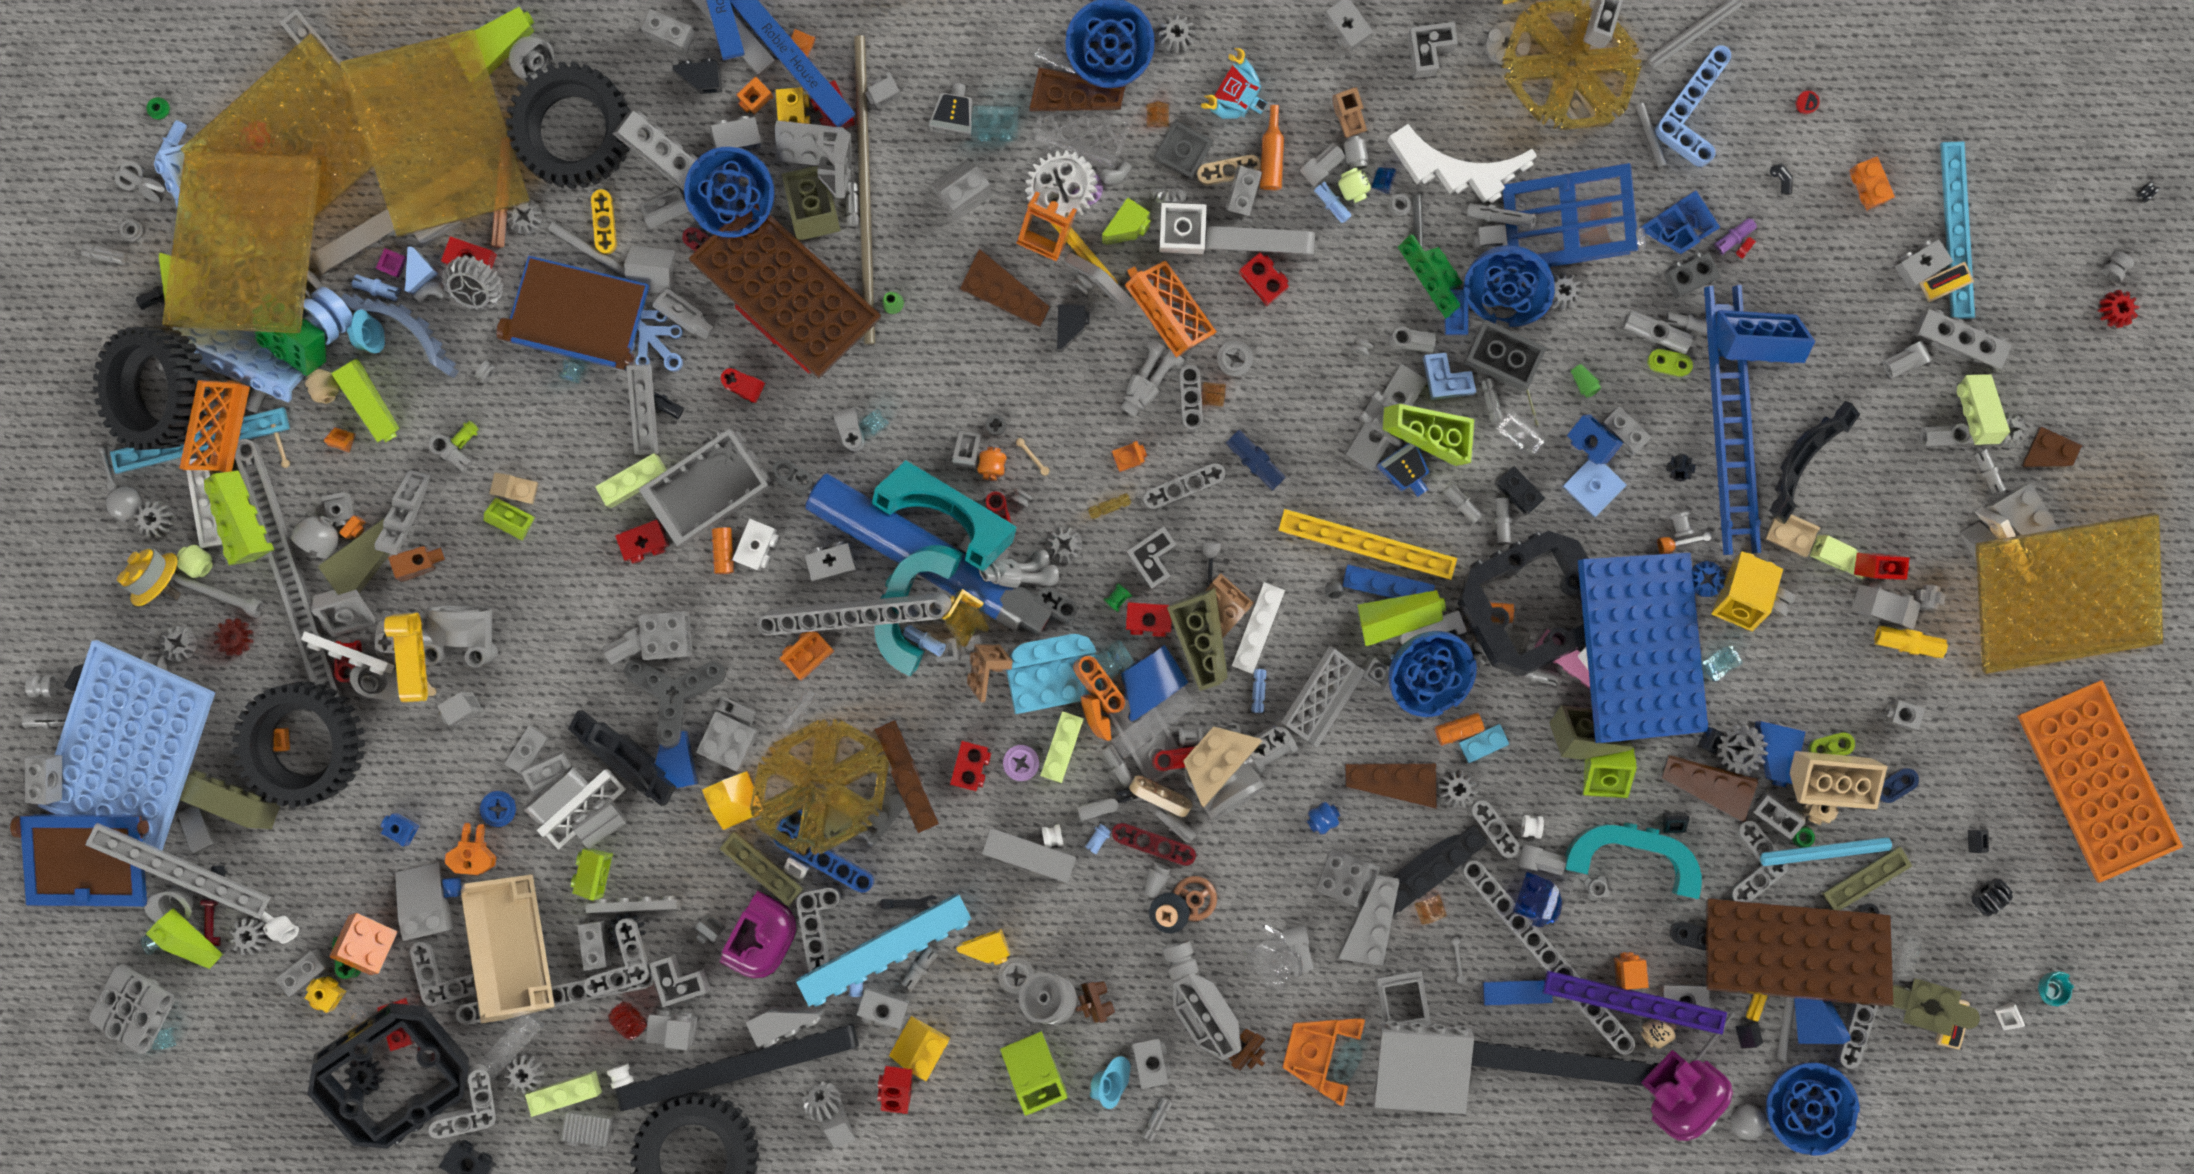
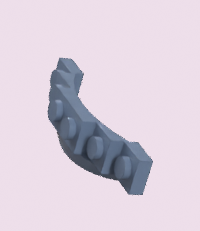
M344 293L341 300L354 311L362 309L366 312L381 313L401 322L418 338L431 364L453 378L458 374L459 370L454 368L456 363L446 356L443 357L446 352L441 348L443 343L431 336L433 331L428 328L430 324L419 316L417 319L410 316L411 310L402 304L397 307L391 303L388 306L379 299H376L374 302L369 298L365 301L356 294L350 296Z

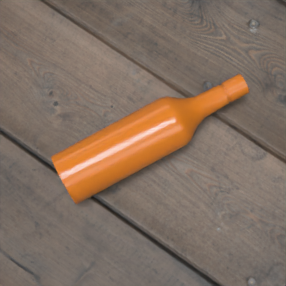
M1270 105L1269 127L1262 137L1260 189L1263 190L1282 189L1284 136L1278 126L1279 105Z

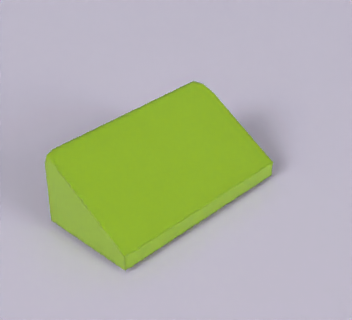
M495 497L484 512L483 521L523 541L535 517Z

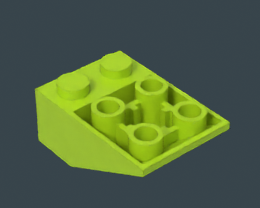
M1042 1031L1000 1048L1025 1116L1068 1098V1093Z

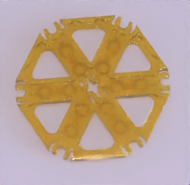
M1554 0L1532 4L1528 8L1532 15H1528L1523 11L1517 17L1501 61H1505L1501 66L1502 68H1509L1511 70V73L1508 72L1504 75V79L1507 80L1505 82L1538 122L1541 120L1542 114L1544 115L1542 119L1543 125L1546 124L1548 119H1552L1554 121L1553 129H1556L1561 122L1559 131L1607 126L1616 119L1612 112L1620 117L1627 110L1642 65L1638 66L1642 62L1641 59L1635 60L1632 55H1636L1639 52V48H1636V42L1618 21L1613 36L1618 41L1619 47L1589 50L1591 44L1585 43L1583 39L1585 38L1584 35L1586 34L1590 16L1592 15L1591 12L1593 11L1589 7L1590 0H1586L1583 6V0ZM1570 11L1575 15V21L1568 40L1547 16L1548 13ZM1523 32L1530 33L1547 54L1517 57L1515 49ZM1569 61L1576 63L1574 66H1568ZM1623 72L1626 76V81L1620 97L1616 98L1596 73ZM1554 78L1546 102L1542 106L1537 105L1522 88V82ZM1575 88L1595 110L1594 117L1570 119L1567 116Z
M822 719L821 722L817 720L773 743L774 747L778 748V750L769 747V751L773 754L772 757H761L766 765L758 763L750 806L751 814L754 818L761 816L759 820L755 821V824L760 831L797 854L800 851L802 855H805L808 847H811L813 855H817V853L822 854L868 830L865 825H872L867 819L868 816L871 814L879 816L875 808L882 811L889 767L888 758L885 754L878 756L884 749L877 740L842 720L839 723L836 719H833L830 727H828V722L825 719ZM850 737L864 746L863 750L836 763L839 742L842 738ZM809 738H815L811 766L789 754L792 747ZM869 773L877 774L874 796L870 800H866L844 787ZM771 775H779L794 784L793 787L765 801L767 781ZM814 783L823 784L825 789L816 788ZM828 806L852 820V825L849 829L832 838L824 837ZM803 809L797 838L792 839L776 829V824L780 820Z

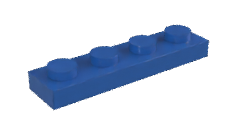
M1352 565L1346 566L1342 584L1345 588L1388 598L1434 591L1435 587L1433 584Z

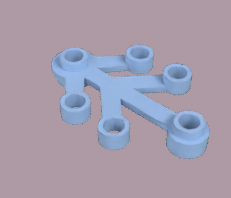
M643 310L641 319H656L661 323L665 322L668 317L665 315L663 319H658L657 314L660 312L658 310ZM640 319L636 364H639L641 358H646V364H650V360L647 357L649 342L664 358V366L669 371H679L683 366L682 358L676 353H671L655 335L671 336L674 339H678L683 335L682 328L679 325H672L671 327L646 326ZM679 328V334L674 336L672 330ZM633 343V347H632L631 352H632V351L634 350V348H635V343ZM673 359L678 360V365L675 367L670 365Z

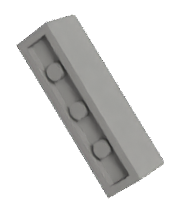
M990 829L982 852L983 855L1066 883L1069 881L1076 861L1075 856L996 829Z

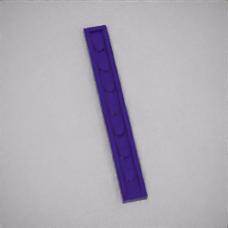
M1548 970L1542 991L1544 994L1721 1035H1723L1727 1017L1726 1011L1635 990H1625L1622 987Z

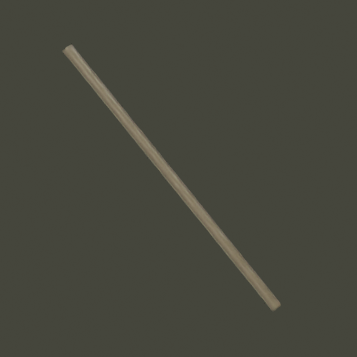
M857 35L854 36L862 295L863 299L874 308L868 107L865 94L867 92L865 36ZM875 325L864 335L865 345L875 344Z

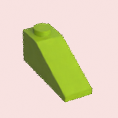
M174 908L160 918L146 933L161 949L208 969L223 956L214 945Z

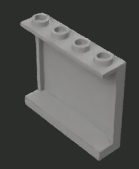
M1396 1021L1380 1022L1381 1038L1376 1089L1373 1090L1375 1108L1466 1114L1474 1044L1471 1028L1461 1025L1445 1027L1441 1024L1426 1026L1416 1022L1410 1024H1400Z

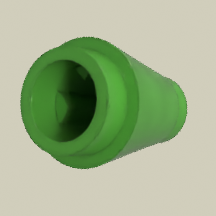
M888 292L882 299V307L887 313L896 314L903 309L904 300L899 293ZM892 297H895V301L893 303L887 302L888 299H892Z
M1582 364L1571 370L1581 395L1590 398L1601 390L1600 381Z

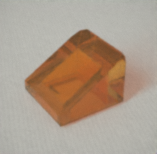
M1440 895L1414 903L1422 925L1433 923L1447 916Z

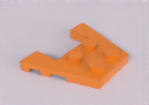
M1352 1018L1293 1022L1282 1068L1332 1099L1338 1105L1344 1106L1348 1085L1327 1080L1326 1076L1337 1034L1360 1040L1365 1019Z

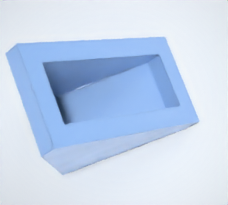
M408 247L405 291L409 294H415L425 283L430 282L439 273L418 250Z

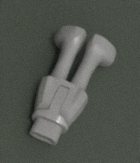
M1151 338L1147 342L1149 349L1148 357L1138 374L1132 375L1126 389V394L1123 397L1125 401L1120 407L1136 417L1140 409L1143 410L1160 392L1157 387L1166 372L1173 366H1182L1185 361L1181 356L1176 358L1173 352L1168 349L1153 376L1147 380L1156 361L1166 350L1165 346Z
M1046 550L1036 551L1032 557V562L1017 563L1013 559H1006L992 563L984 572L979 569L980 575L985 582L991 581L993 584L1018 588L1020 583L1040 584L1046 587L1054 586L1059 578L1057 566L1048 565L1049 555Z

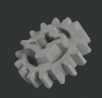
M1737 725L1734 726V732L1727 729L1728 736H1721L1720 739L1724 742L1717 745L1718 748L1722 749V752L1717 754L1718 757L1724 758L1721 764L1728 766L1727 770L1735 771L1742 775L1743 771L1751 774V768L1759 770L1757 764L1759 762L1765 763L1762 755H1768V752L1763 750L1764 747L1768 746V743L1761 741L1764 735L1757 734V729L1753 727L1750 729L1747 725H1743L1742 729ZM1747 748L1749 750L1737 751L1736 749Z

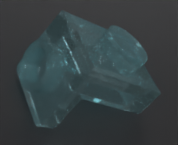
M1728 645L1714 652L1701 665L1712 681L1715 682L1733 668L1740 666L1743 661L1733 646Z

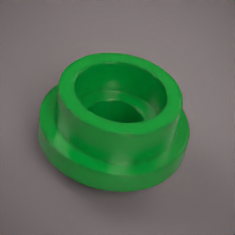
M155 97L148 102L146 110L150 117L161 120L169 114L170 106L165 99ZM156 105H160V109L158 111L154 110Z
M1802 826L1792 838V842L1799 848L1810 847L1814 843L1815 834L1811 828ZM1801 833L1806 834L1805 841L1799 839Z

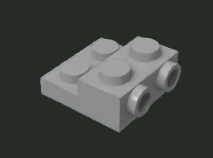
M335 590L313 596V603L310 604L311 611L314 616H318L324 630L327 629L332 637L375 624L374 615L357 590L340 595Z

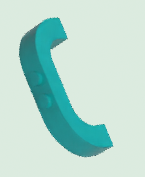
M930 545L917 549L896 567L893 575H889L885 583V587H887L886 593L882 594L880 599L909 596L914 580L919 572L930 571L947 579L951 578L957 571L963 553L942 545ZM892 607L893 611H894L895 613L899 614L898 609L895 608V607ZM899 623L875 625L876 643L886 661L895 669L908 676L915 673L925 650L909 643L904 638Z
M1624 822L1623 826L1613 824L1596 825L1578 834L1570 843L1565 853V870L1587 875L1593 854L1598 848L1606 844L1615 843L1660 853L1671 861L1675 870L1672 893L1695 899L1700 898L1702 876L1695 856L1678 840L1659 835L1660 830L1646 827L1645 831L1637 830L1638 825Z

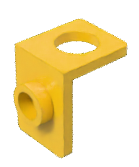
M962 589L955 596H950L951 608L942 616V619L945 620L952 615L960 600L976 610L982 607L984 603Z

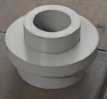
M1396 194L1389 201V210L1396 216L1406 215L1411 208V201L1404 194ZM1396 202H1402L1404 204V207L1402 209H1398L1396 207Z
M129 219L121 224L120 234L123 239L135 242L142 237L143 227L140 222ZM131 227H134L135 232L132 235H130L129 229Z

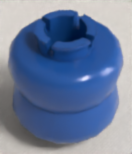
M1322 802L1317 808L1308 811L1310 819L1306 821L1314 833L1318 831L1320 835H1324L1330 829L1339 825L1337 818L1340 817V814L1334 804L1329 806L1327 802Z

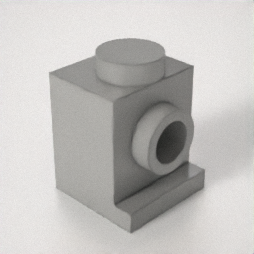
M890 72L886 73V79L880 78L872 82L871 86L868 87L869 91L865 92L870 104L875 103L877 108L901 97L900 91Z
M1506 226L1478 227L1476 234H1473L1472 237L1473 247L1484 249L1485 252L1494 247L1508 245Z
M341 492L321 497L324 502L327 518L333 522L332 525H335L336 528L344 527L354 515L350 494ZM336 506H339L340 512L338 514L335 513Z

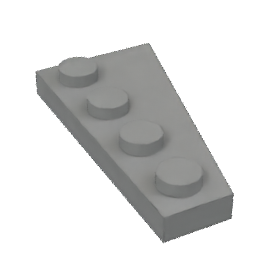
M1375 876L1364 899V904L1355 918V923L1346 937L1343 948L1340 950L1338 959L1383 966L1398 891V878Z

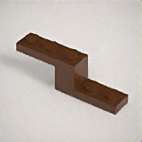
M896 720L876 728L875 732L892 768L890 772L917 832L920 833L938 825L939 821L921 783L923 780Z

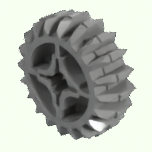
M466 255L462 258L458 256L448 263L443 271V280L441 282L445 285L444 290L449 292L448 297H453L455 303L459 302L463 308L467 306L471 311L476 309L478 312L482 310L488 311L490 308H493L501 298L504 286L501 283L502 278L496 276L497 271L492 270L490 265L484 264L483 260L477 261L474 256L469 258Z

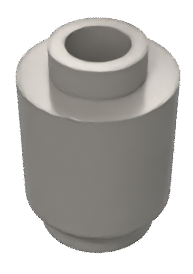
M1360 136L1347 138V142L1343 144L1347 166L1350 167V170L1354 168L1361 170L1368 167L1367 162L1369 159L1365 139H1360Z

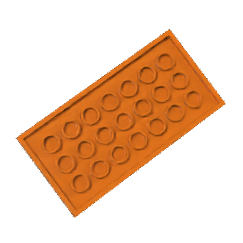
M2103 680L2017 715L2097 883L2183 848V844Z

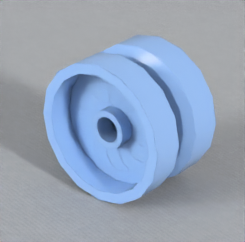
M321 286L310 295V299L306 298L295 306L297 314L325 332V345L333 342L339 337V333L346 332L348 327L352 325L353 316L346 304L339 296L326 287Z

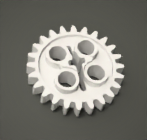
M1067 150L1061 156L1059 151H1056L1055 157L1048 153V160L1046 161L1040 158V166L1033 164L1036 171L1028 172L1032 179L1026 180L1029 188L1025 189L1026 193L1030 195L1027 197L1029 202L1037 191L1040 193L1037 205L1047 209L1051 200L1059 197L1057 201L1059 206L1056 213L1066 218L1073 208L1077 209L1076 212L1083 215L1081 208H1090L1087 201L1095 200L1091 193L1097 192L1096 187L1093 185H1096L1098 181L1094 178L1096 173L1091 169V164L1086 162L1083 156L1078 159L1077 153L1074 152L1070 157ZM1072 169L1069 175H1064L1065 171ZM1054 170L1058 171L1059 178L1063 182V188L1069 199L1068 203H1065V198L1060 190ZM1047 178H1052L1048 184H1043ZM1074 189H1080L1077 194H1071Z

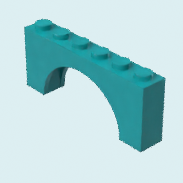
M907 460L884 479L874 491L872 504L889 515L902 508L918 506L932 508L954 518L963 526L970 538L971 543L968 545L965 561L983 572L1013 543L1017 529L1015 525Z

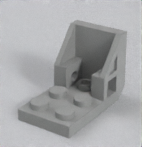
M776 121L777 161L818 165V178L835 197L845 198L852 169L851 134L842 127Z

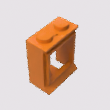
M1036 191L1027 205L1028 208L1016 244L1057 262L1064 250L1077 209L1073 208L1067 218L1056 213L1059 204L1055 201H1051L1047 209L1037 205L1040 193ZM1033 215L1062 228L1057 242L1029 230Z

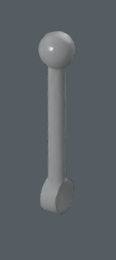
M101 445L98 447V452L102 456L109 482L107 489L113 491L117 485L112 479L106 456L107 448Z
M1453 937L1451 943L1454 945L1458 972L1456 981L1459 984H1464L1466 979L1462 975L1459 953L1460 939Z

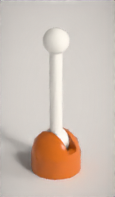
M1705 532L1702 536L1674 541L1670 537H1662L1657 539V545L1660 554H1671L1678 545L1700 540L1709 541L1712 536L1709 532Z

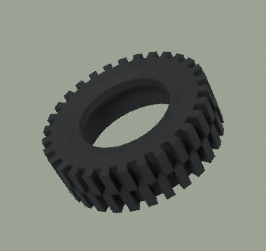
M558 62L559 68L549 64L546 65L548 72L544 73L539 68L535 71L538 76L537 78L533 79L530 75L527 76L525 80L529 84L526 87L519 84L516 89L521 94L519 97L513 94L510 99L515 104L514 107L508 106L507 112L511 115V118H506V125L511 129L506 130L507 136L512 140L510 145L516 152L515 154L518 159L534 175L540 179L542 178L546 183L551 185L554 183L557 187L564 188V185H566L569 189H576V185L586 188L588 187V182L596 185L600 183L598 178L601 176L605 180L610 177L608 171L611 169L616 172L619 169L617 162L619 160L624 162L626 159L624 151H630L626 144L612 134L626 114L631 112L630 108L612 81L606 75L603 76L597 69L593 71L590 66L585 64L581 68L576 62H571L570 67L565 62ZM569 97H580L593 102L601 110L606 125L603 142L597 151L589 157L578 161H567L555 157L547 150L541 137V124L547 110L556 102Z
M127 327L117 331L118 334H113L109 337L111 341L105 342L103 345L106 351L99 352L98 357L102 361L95 363V368L99 370V374H93V380L98 381V386H93V393L99 394V398L94 400L95 404L101 405L102 408L98 411L99 416L106 417V420L103 422L105 428L112 427L109 431L111 436H118L116 441L120 444L125 443L126 447L134 448V450L180 447V444H185L198 380L209 381V377L203 376V372L207 371L206 365H200L199 363L203 359L201 353H194L197 349L195 344H188L190 339L187 336H181L182 332L173 330L170 327ZM153 356H156L160 361L168 384L167 405L160 420L154 418L147 411L140 394L142 369ZM210 390L204 391V398L210 394ZM201 411L199 419L201 420L207 414Z
M303 681L270 688L263 691L264 693L256 695L253 698L255 701L248 702L245 706L247 711L241 712L238 716L243 722L235 723L234 730L240 731V734L233 735L232 742H238L239 747L232 748L233 755H240V760L234 762L236 767L243 765L244 771L239 773L241 778L249 777L251 779L246 785L250 789L258 787L255 794L259 797L267 795L265 801L270 803L277 801V805L282 807L289 805L291 808L308 806L337 795L338 791L344 790L348 786L347 782L353 781L356 777L353 772L358 771L362 765L356 761L363 759L365 753L358 751V748L365 746V740H358V735L364 734L363 727L356 728L355 723L361 721L359 716L352 717L350 715L355 710L352 705L344 706L343 704L347 699L344 696L335 697L337 691L333 688L325 690L326 685H315V682L303 683ZM305 709L315 712L324 721L330 732L332 740L331 761L324 770L315 775H300L290 771L280 762L273 749L274 730L280 720L294 710Z
M692 1092L689 1095L671 1098L655 1109L639 1127L640 1131L633 1140L636 1143L631 1148V1154H634V1158L630 1160V1165L635 1167V1171L632 1174H663L660 1166L662 1144L672 1131L685 1125H701L709 1128L719 1136L727 1153V1164L724 1174H755L758 1167L756 1162L759 1159V1152L756 1150L759 1144L758 1140L754 1139L755 1129L754 1127L750 1129L748 1124L751 1121L748 1117L744 1118L741 1115L743 1111L739 1107L735 1109L732 1107V1101L727 1100L725 1102L721 1100L722 1096L716 1094L712 1097L708 1092H703L702 1094Z

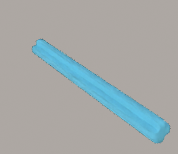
M1885 837L1761 853L1760 861L1763 866L1890 851L1892 843L1890 838Z

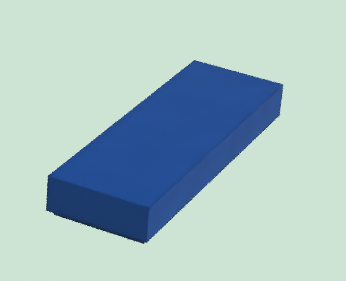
M1545 980L1483 982L1484 1005L1553 1003L1552 995L1542 993Z

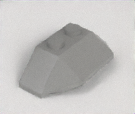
M1193 973L1173 983V1009L1197 1046L1218 1056L1221 1060H1225L1240 1052L1241 1043L1238 1020L1214 983Z

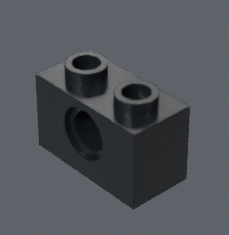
M457 1140L453 1143L438 1167L449 1174H491L497 1164L492 1161L493 1157L488 1153H479L474 1150V1145L471 1142ZM466 1158H470L473 1161V1168L466 1166Z

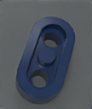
M1902 768L1886 777L1879 801L1892 803L1915 789L1919 783L1918 774L1913 769ZM1904 775L1908 777V782L1906 784L1902 782V777ZM1885 787L1889 789V794L1886 796L1883 794Z

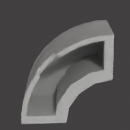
M1869 583V586L1859 585L1852 611L1870 618L1877 617L1886 620L1888 624L1914 630L1921 607L1920 603L1913 600L1914 596L1906 593H1900V596L1882 590V586L1874 583Z

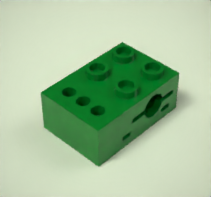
M274 297L253 311L256 342L261 347L270 350L278 359L284 360L305 376L310 375L326 362L325 332Z

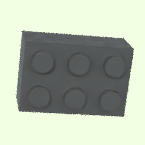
M1484 320L1463 365L1525 392L1532 382L1547 347Z

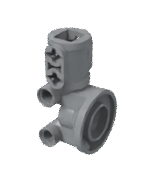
M436 606L427 608V622H421L426 665L432 666L448 660L454 653L453 647H468L465 653V662L470 667H480L497 658L498 649L492 643V608L480 606ZM381 620L375 633V650L378 658L388 659L390 656H395L393 637L386 636L384 621Z
M1280 718L1273 720V725L1253 736L1262 740V743L1257 748L1259 750L1263 749V755L1259 752L1255 754L1254 751L1210 802L1203 807L1211 821L1231 812L1263 791L1265 786L1257 773L1265 771V766L1286 753L1291 752L1293 754L1298 751L1293 737L1286 726L1281 723L1282 720ZM1275 736H1277L1279 739H1280V738H1283V742H1282V743H1280L1279 741H1276V742H1275V741H1274ZM1186 769V784L1189 786V788H1192L1195 795L1197 796V793L1194 789V786L1192 784L1191 779L1189 778V774Z

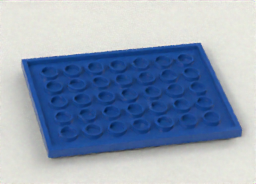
M1691 553L1578 560L1595 742L1604 743L1707 732L1708 720L1694 582L1691 581L1693 579Z

